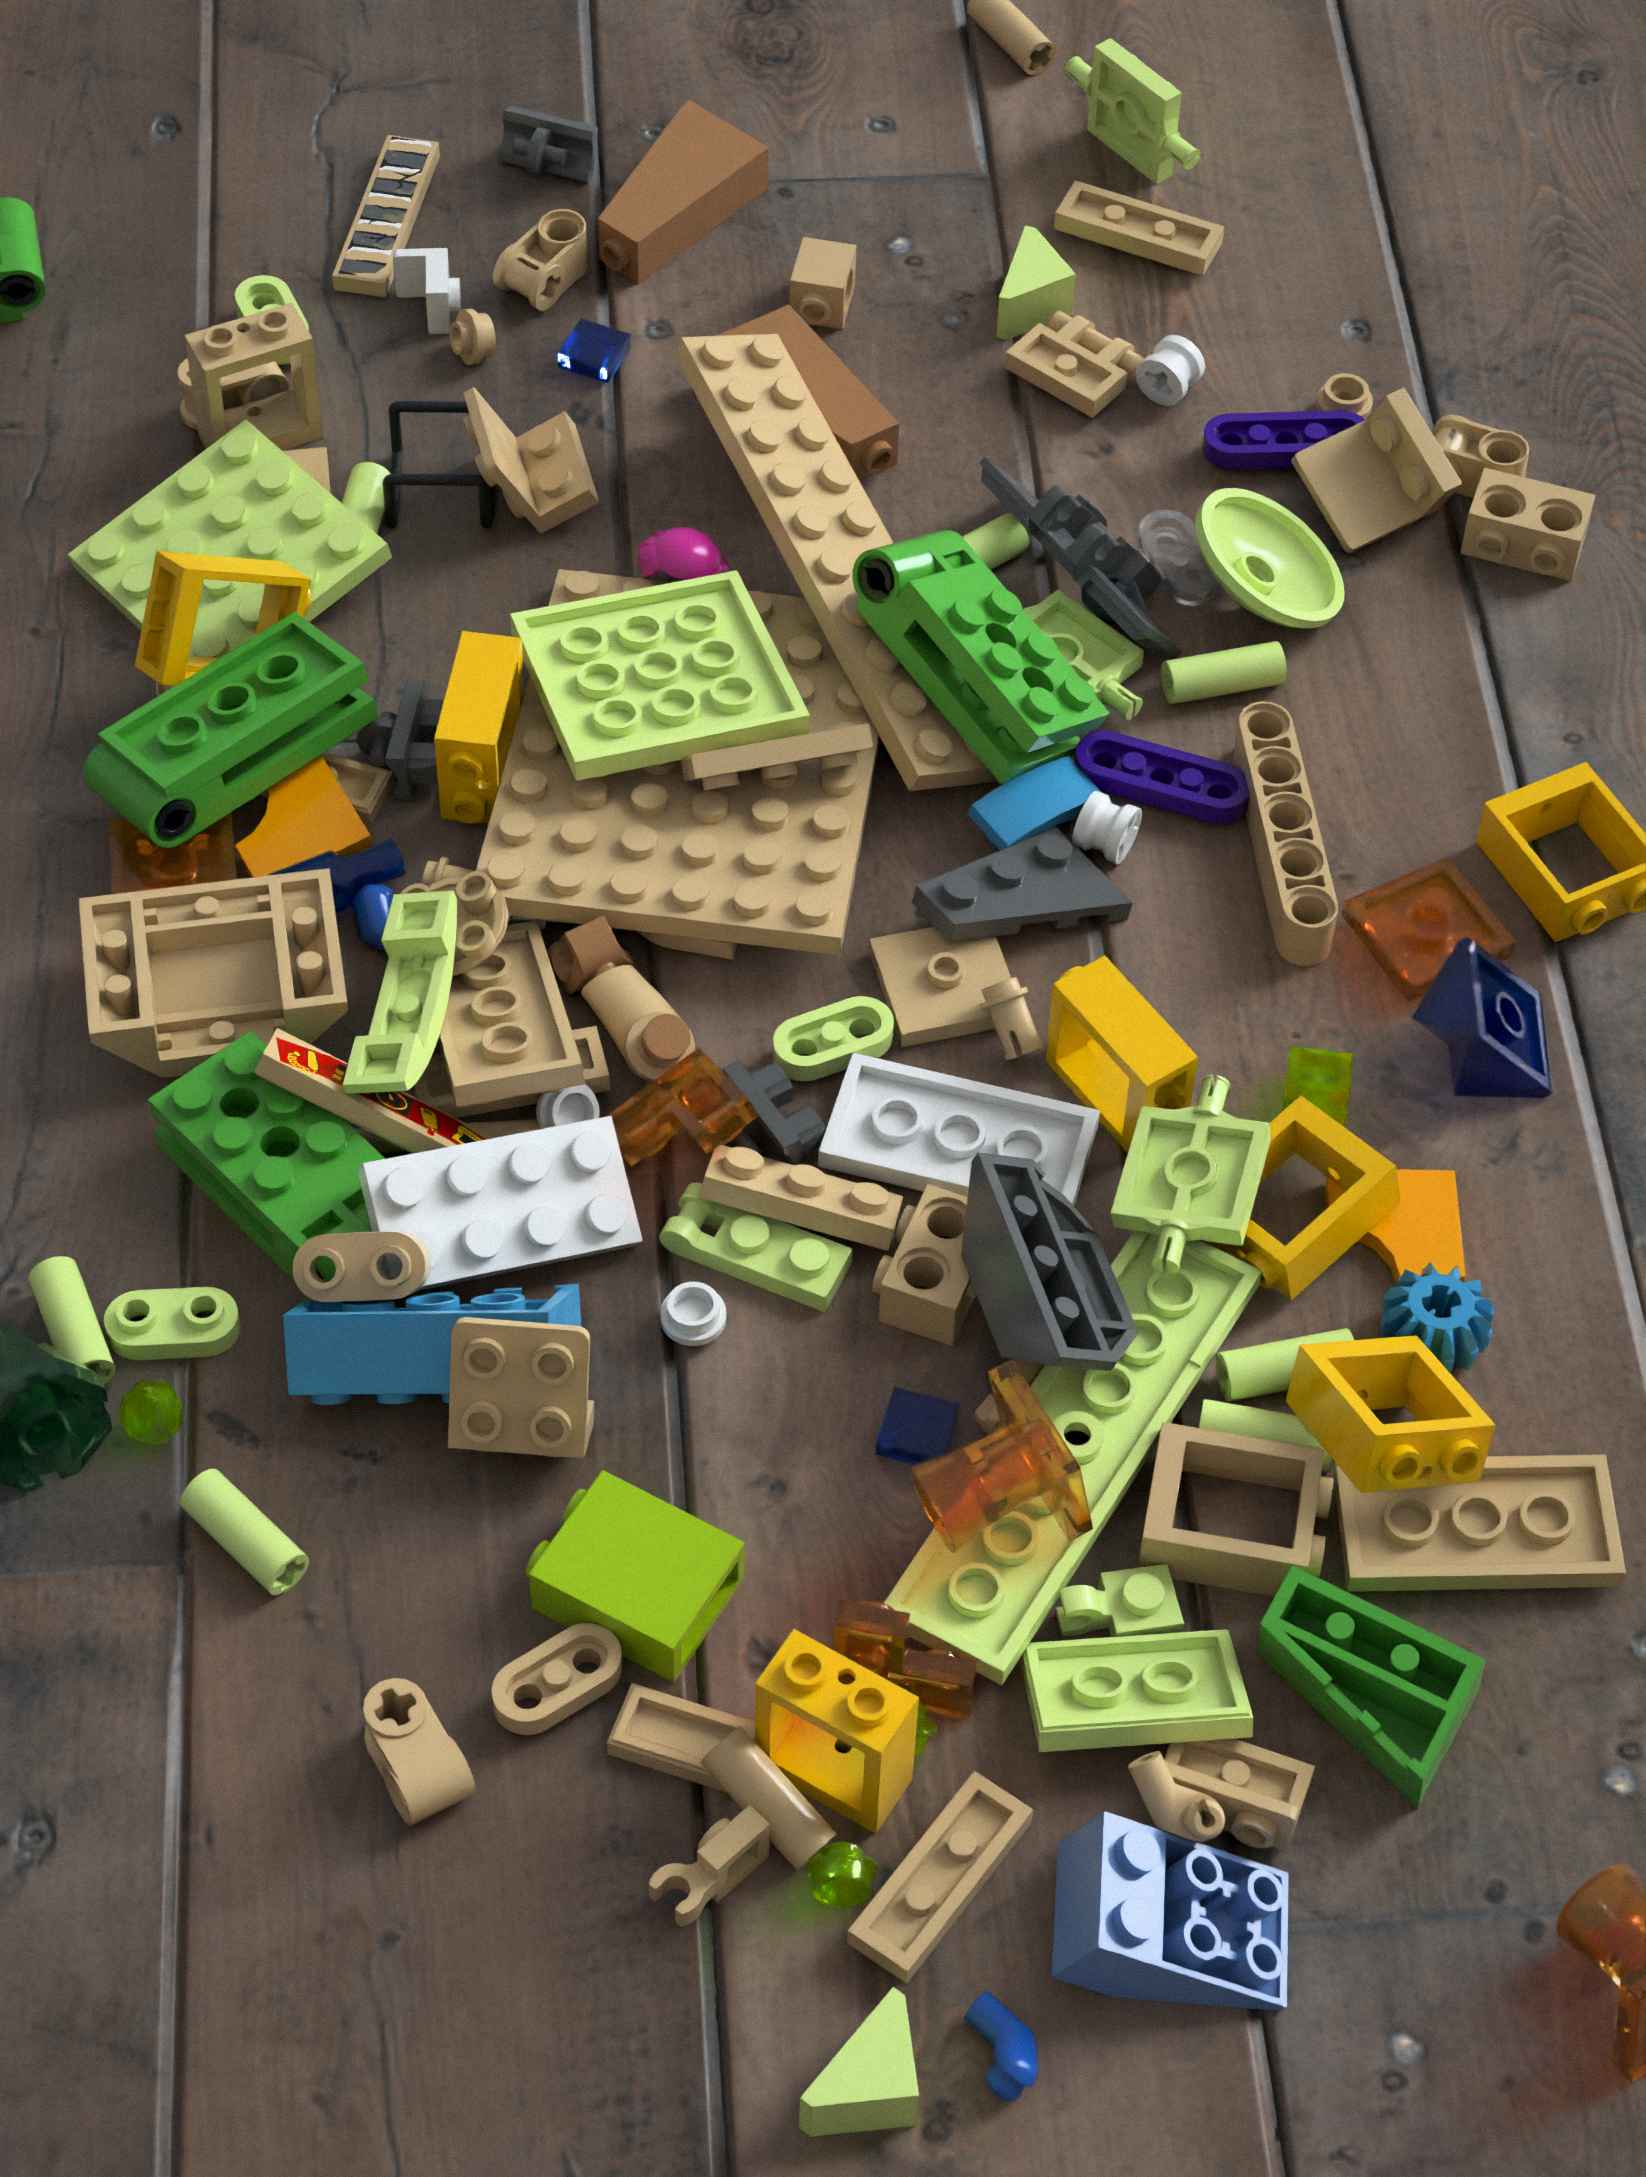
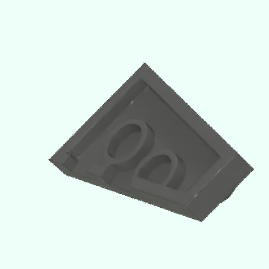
M1057 827L916 885L912 904L949 942L1018 934L1021 925L1052 921L1056 929L1076 927L1081 917L1104 915L1108 923L1128 920L1133 902Z

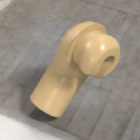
M1160 1751L1151 1752L1139 1757L1127 1766L1154 1824L1159 1829L1200 1842L1213 1839L1222 1832L1225 1826V1814L1216 1799L1207 1794L1175 1784Z

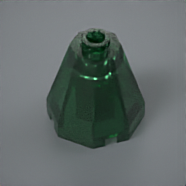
M6 1323L0 1324V1483L29 1492L45 1486L40 1477L56 1470L61 1479L79 1473L112 1431L110 1415L104 1405V1401L108 1402L106 1387L95 1371L28 1332Z

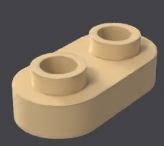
M405 1231L331 1233L315 1236L300 1246L293 1260V1276L298 1288L307 1297L319 1302L400 1299L417 1292L425 1284L430 1273V1256L427 1248L419 1238ZM388 1253L397 1255L402 1262V1271L397 1278L388 1277L382 1270V1260ZM321 1256H327L335 1263L336 1273L330 1281L322 1280L316 1273V1262Z
M594 1623L576 1624L510 1662L497 1673L492 1683V1704L496 1719L505 1729L513 1733L534 1735L546 1731L602 1697L616 1686L622 1674V1650L619 1640L609 1629ZM584 1662H591L599 1667L592 1673H581L575 1669ZM524 1698H534L540 1702L535 1708L522 1709L516 1705Z

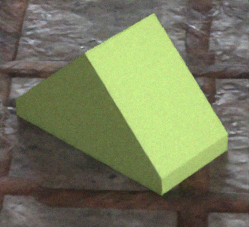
M1024 227L1000 292L996 338L1008 340L1029 332L1038 323L1047 325L1057 311H1062L1069 316L1072 315L1076 273L1035 227Z
M892 1987L800 2097L799 2128L810 2137L916 2126L919 2092L906 1998L903 1993Z

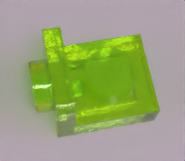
M1290 1045L1282 1111L1302 1095L1345 1127L1351 1089L1353 1053Z

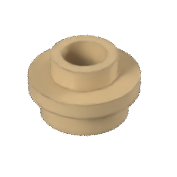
M474 309L460 310L456 321L452 322L450 326L449 337L452 350L456 355L461 356L465 364H479L483 358L491 357L495 350L496 337L492 320L488 314L477 313Z
M1348 373L1336 374L1330 377L1318 392V411H1350L1366 419L1372 410L1373 398L1368 384L1359 376Z

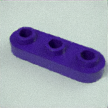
M1343 410L1221 414L1210 419L1205 425L1202 452L1210 463L1223 469L1295 468L1292 464V458L1297 452L1365 421V419L1356 413Z
M1112 731L1089 733L1077 744L1074 763L1101 792L1217 824L1233 822L1242 817L1247 810L1249 789L1246 776L1241 769L1234 765Z

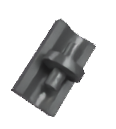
M510 105L503 110L504 134L499 152V161L527 167V171L530 174L538 176L547 172L588 182L593 178L598 127L596 125L580 121L575 122L547 115L544 112L532 109L526 110Z
M406 680L397 715L389 711L382 712L378 719L357 732L356 742L360 750L369 756V763L377 767H382L386 764L397 777L393 790L395 800L412 801L417 783L438 784L435 743H428V739L434 740L444 700L428 699L424 681Z
M739 1060L722 1068L723 1076L730 1084V1088L724 1098V1106L717 1109L712 1116L718 1125L710 1140L713 1150L716 1143L731 1148L746 1147L758 1152L763 1157L791 1165L801 1164L802 1157L821 1146L825 1134V1125L812 1106L805 1105L784 1117L777 1108L793 1101V1087L789 1077L777 1062L750 1073Z

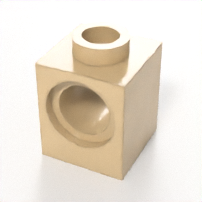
M803 237L790 278L789 305L808 325L843 330L855 289L857 245Z

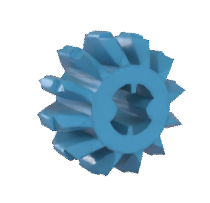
M1431 1262L1422 1269L1421 1276L1405 1269L1403 1275L1398 1278L1397 1286L1390 1287L1389 1292H1386L1381 1307L1383 1311L1380 1323L1381 1338L1417 1335L1448 1372L1452 1371L1453 1364L1469 1370L1471 1365L1476 1362L1478 1353H1483L1484 1349L1488 1348L1493 1333L1491 1329L1494 1315L1493 1301L1481 1297L1483 1290L1480 1280L1460 1281L1458 1266H1455L1447 1275L1439 1274Z

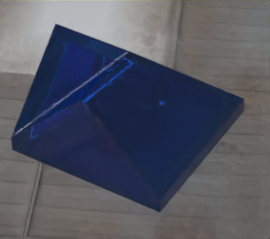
M1468 936L1458 941L1412 1016L1415 1021L1449 1046L1454 1096L1545 1098L1553 1094L1541 993Z

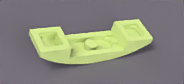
M453 890L393 895L381 939L389 959L369 1034L366 1036H355L342 1085L346 1094L408 1091L416 1084L425 1071L441 1032L452 981L457 927V898Z

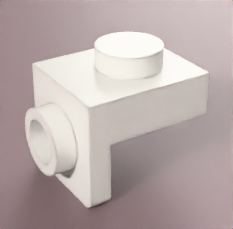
M448 248L394 250L393 268L396 296L399 298L426 297L429 335L449 334L451 311L461 310L460 278L449 277Z

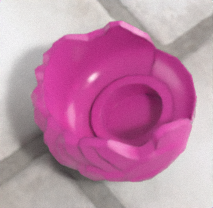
M691 527L666 529L665 532L661 530L656 531L654 536L647 537L640 544L637 551L638 564L643 579L657 575L660 570L680 580L720 574L732 570L726 557L722 555L721 550L707 534Z

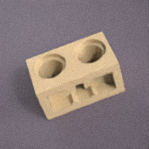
M1484 467L1468 513L1460 554L1572 582L1586 537L1596 495Z
M927 1184L917 1207L906 1206L896 1232V1242L900 1243L894 1257L888 1255L882 1257L873 1280L872 1292L880 1294L879 1322L950 1346L954 1345L976 1295L961 1256L968 1197ZM940 1236H947V1237H951V1239H944V1238H939V1237H940ZM924 1286L931 1289L922 1290L914 1287Z

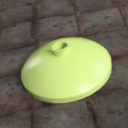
M1239 488L1217 490L1210 494L1201 504L1195 518L1196 536L1201 555L1216 581L1236 603L1261 618L1290 628L1321 627L1330 622L1340 611L1344 602L1345 591L1339 568L1323 542L1296 515L1263 495Z

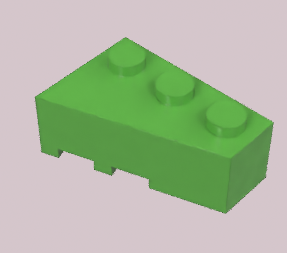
M1293 1565L1260 1623L1258 1654L1418 1808L1479 1691L1486 1659Z

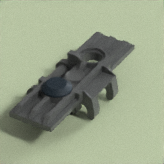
M984 457L979 462L982 466L981 481L1082 587V602L1096 617L1107 625L1118 624L1130 638L1136 640L1156 657L1172 656L1176 659L1182 653V650L1148 614L1143 601L1158 589L1161 583L1160 574L1135 547L1121 536L1117 539L1106 528L1107 521L1105 517L1088 499L1086 500L1080 494L1076 498L1072 495L1069 496L1060 485L1056 484L1038 500L1019 481L991 459Z

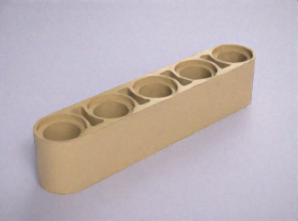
M1265 701L1251 703L1239 715L1233 764L1241 769L1246 776L1249 799L1245 816L1276 948L1280 956L1287 962L1297 966L1309 967L1320 964L1328 957L1331 951L1338 915V902L1293 720L1289 712L1281 705Z

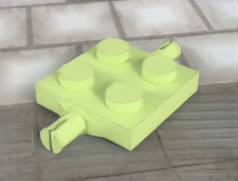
M1109 38L1094 47L1093 68L1078 56L1071 58L1064 68L1067 71L1064 74L1084 89L1085 94H1087L1089 107L1087 130L1156 185L1172 177L1174 160L1182 165L1185 170L1192 169L1198 163L1201 152L1181 138L1178 132L1182 93L1170 82L1163 79L1141 62L1135 55Z
M1060 590L1055 591L1039 604L1023 609L1038 628L1056 643L1059 653L1079 677L1086 680L1093 687L1096 697L1101 703L1105 702L1127 720H1131L1132 715L1134 717L1137 715L1142 707L1143 700L1121 686L1120 683L1142 667L1144 650Z
M1211 1074L1203 1078V1085L1197 1106L1171 1110L1141 1106L1112 1206L1111 1218L1114 1228L1154 1233L1160 1236L1151 1265L1156 1271L1164 1274L1166 1266L1169 1274H1176L1179 1271V1264L1186 1241L1204 1240L1243 1246L1272 1137L1268 1122L1238 1119L1222 1111L1230 1083L1226 1078L1217 1075L1215 1083L1214 1077Z

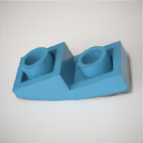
M1067 756L1038 766L1004 783L973 803L967 814L985 833L988 840L996 845L999 850H1002L1050 830L1057 824L1078 819L1088 797L1094 791H1101Z

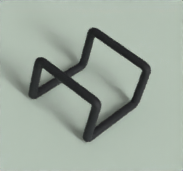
M466 401L393 402L388 409L392 447L391 471L383 479L382 483L386 524L391 528L396 527L398 524L401 485L478 486L480 523L483 528H489L492 525L494 486H489L482 475L402 474L403 444L400 412L469 413Z

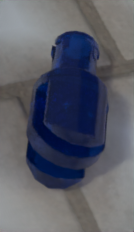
M388 839L371 846V848L342 857L341 854H335L332 850H328L270 872L269 875L329 868L335 914L353 907L356 894L365 885H376L403 877L406 871L403 868L405 864L399 848L392 839Z

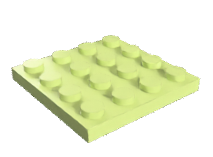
M247 419L68 553L74 569L140 630H142L156 551L283 561L311 578L309 587L311 595L310 607L307 614L303 617L308 622L392 558L388 544ZM204 579L189 655L221 658L253 638L256 633L265 584Z
M737 570L510 613L512 636L522 638L523 661L576 781L603 777L608 774L653 765H662L682 760L683 757L691 754L810 734V714Z

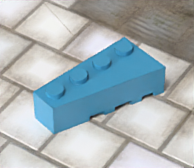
M579 1284L555 1285V1294L550 1299L525 1300V1296L522 1295V1287L494 1289V1294L472 1298L471 1304H460L459 1296L453 1295V1292L427 1293V1295L408 1298L405 1301L406 1308H395L394 1299L344 1302L302 1301L283 1315L288 1395H311V1402L314 1404L332 1405L350 1401L352 1394H376V1401L381 1404L412 1402L417 1399V1394H442V1401L449 1403L451 1332L458 1319L472 1317L581 1326Z

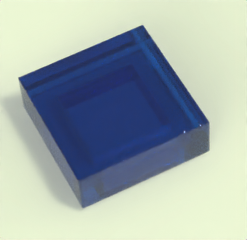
M581 318L557 352L558 367L608 383L631 349V334Z
M894 1387L876 1440L875 1454L940 1471L958 1418L959 1404Z

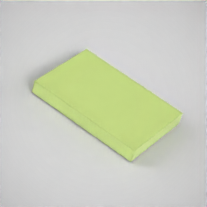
M1229 1630L1029 1643L1021 1655V1668L1039 1752L1253 1737L1254 1717Z

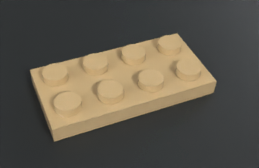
M537 920L507 925L503 939L488 958L472 970L452 977L448 1004L438 1041L456 1107L473 1104L486 1105L501 1099L534 1093H553L562 1088L584 1085L582 1061Z
M1606 1454L1487 1456L1480 1482L1360 1493L1339 1466L1334 1463L1332 1476L1334 1478L1333 1484L1347 1592L1622 1586L1626 1570ZM1427 1466L1423 1467L1422 1472L1426 1470Z

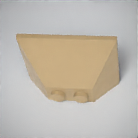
M329 868L79 898L90 1043L162 1078L183 1076L250 1030L266 1045H268L277 1028L311 1044L348 1011Z

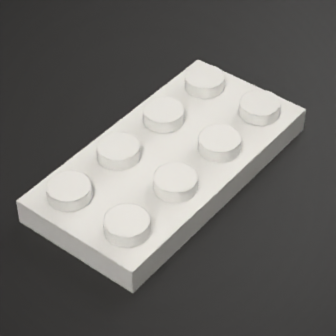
M852 1053L819 1149L818 1167L923 1192L927 1184L968 1197L971 1162L977 1153L1033 1159L1046 1173L1043 1180L1062 1193L1074 1206L1097 1131L1100 1110Z
M612 1116L367 1162L357 1169L372 1232L405 1231L419 1238L427 1248L430 1256V1273L425 1284L418 1291L634 1247L643 1241ZM388 1253L384 1256L381 1264L383 1272L390 1278H397L402 1271L400 1258L393 1253Z

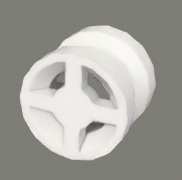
M1168 335L1154 347L1153 354L1146 356L1138 364L1135 372L1136 382L1141 391L1155 403L1164 406L1176 405L1186 395L1188 387L1193 386L1203 376L1206 368L1205 361L1200 350L1191 341L1182 336Z
M1094 791L1086 800L1078 816L1072 835V843L1083 851L1091 848L1102 851L1107 861L1120 864L1129 853L1135 841L1142 819V810L1131 804L1122 807L1111 803L1109 795Z

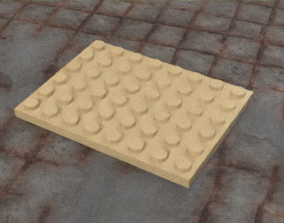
M559 569L549 606L672 582L643 579L642 577L633 578L591 573L588 571ZM748 591L810 714V733L869 723L873 748L856 752L857 764L822 770L820 759L797 762L799 774L763 780L761 769L738 773L739 785L707 791L703 790L702 779L684 782L681 760L576 781L529 675L476 871L486 873L491 878L494 886L505 897L509 916L585 924L604 915L610 928L824 954H841L880 736L805 597Z

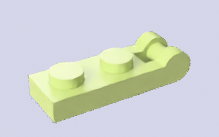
M691 1183L687 1186L679 1200L680 1213L678 1216H673L667 1220L659 1235L660 1242L667 1250L693 1262L826 1312L852 1264L853 1248L780 1220L699 1198L702 1183ZM705 1224L718 1229L715 1237L701 1232L700 1228L702 1225Z

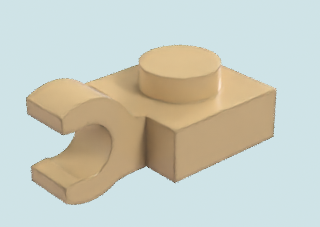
M750 1805L732 1821L728 1818L719 1820L710 1827L700 1840L697 1861L689 1865L681 1863L667 1864L659 1868L652 1875L649 1881V1897L656 1902L671 1889L685 1891L688 1897L675 1908V1922L681 1927L694 1922L711 1898L718 1903L769 1857L770 1823Z

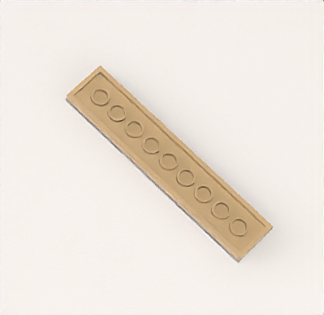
M778 334L681 337L674 351L678 363L908 790L917 791L998 782L855 608L861 600L855 591L852 579L853 566L856 559L864 551L893 544V541Z

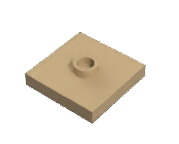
M933 926L869 939V955L887 1007L892 1012L894 1028L901 1048L995 1029L988 1008L981 1009L980 1003L985 1002L981 990L1011 979L996 936L949 942Z

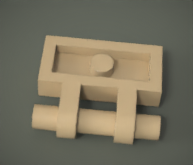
M1057 311L1051 317L1048 327L1038 323L1006 351L1005 368L1093 418L1126 389L1127 374L1136 379V368L1144 357L1135 353V347L1121 338L1112 340L1097 332L1095 324L1079 315L1072 318L1062 311Z

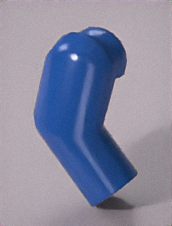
M383 884L365 885L358 891L353 902L358 934L365 944L386 953L381 939L394 893Z
M986 1991L972 2003L964 2019L994 2046V2059L996 2063L985 2073L987 2087L1002 2100L1011 2102L1021 2096L1025 2086L1032 2087L1038 2077L1037 2040L1029 2027L989 1991Z

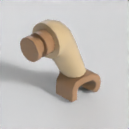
M600 916L561 935V940L553 943L546 950L556 981L568 995L582 989V996L607 1029L632 1073L640 1078L656 1083L674 1080L683 1074L694 1058L695 1042L692 1032L660 993L633 967L635 964L629 952L619 945L605 916Z

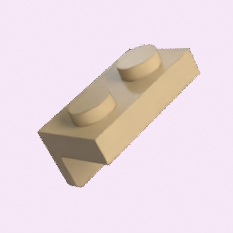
M1237 1739L1170 1743L1164 1761L1174 1783L1216 1799L1225 1814L1223 1830L1232 1833L1239 1841L1256 1848L1274 1847L1288 1852L1312 1781L1314 1765Z

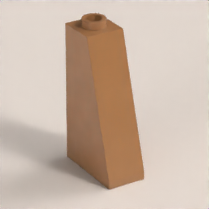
M687 101L681 106L598 217L599 260L604 262L610 269L618 271L635 283L640 284L768 189L769 147L695 102Z
M786 305L716 335L778 334L858 480L861 481L872 475L880 474L897 464L899 422L790 305Z

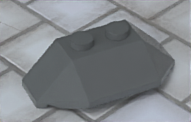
M977 1153L971 1162L961 1256L1000 1356L1052 1366L1111 1371L1139 1332L1096 1231L1062 1193L1043 1180L1046 1173L1033 1159Z

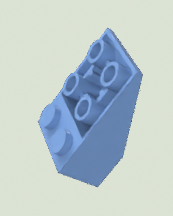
M1105 1811L1058 1843L1051 1978L1116 1998L1282 2011L1287 2008L1288 1872Z

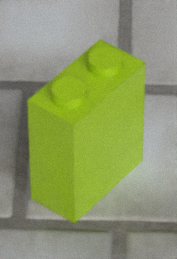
M602 1470L588 1491L581 1488L571 1498L563 1516V1526L551 1542L547 1540L542 1541L534 1550L526 1568V1577L529 1578L531 1608L568 1628L581 1623H594L609 1629L619 1640L623 1657L675 1683L745 1578V1542Z

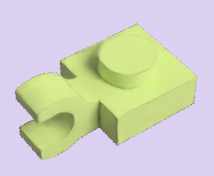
M1168 1564L1100 1573L1097 1585L1098 1590L1088 1585H1073L1062 1588L1059 1591L1062 1606L1056 1607L1055 1614L1061 1636H1077L1102 1629H1109L1110 1637L1179 1633L1183 1630L1184 1621Z

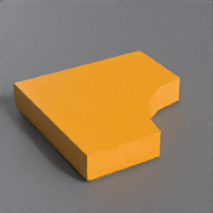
M322 755L268 788L269 797L266 814L254 832L235 845L238 857L251 878L330 869L374 847L370 833Z
M1397 1169L1400 1203L1358 1241L1375 1250L1391 1268L1396 1286L1398 1278L1403 1275L1405 1269L1421 1276L1422 1269L1429 1262L1432 1263L1439 1274L1445 1275L1455 1266H1458L1460 1281L1465 1282L1466 1274L1455 1170ZM1325 1175L1323 1182L1325 1208L1327 1209L1346 1191Z

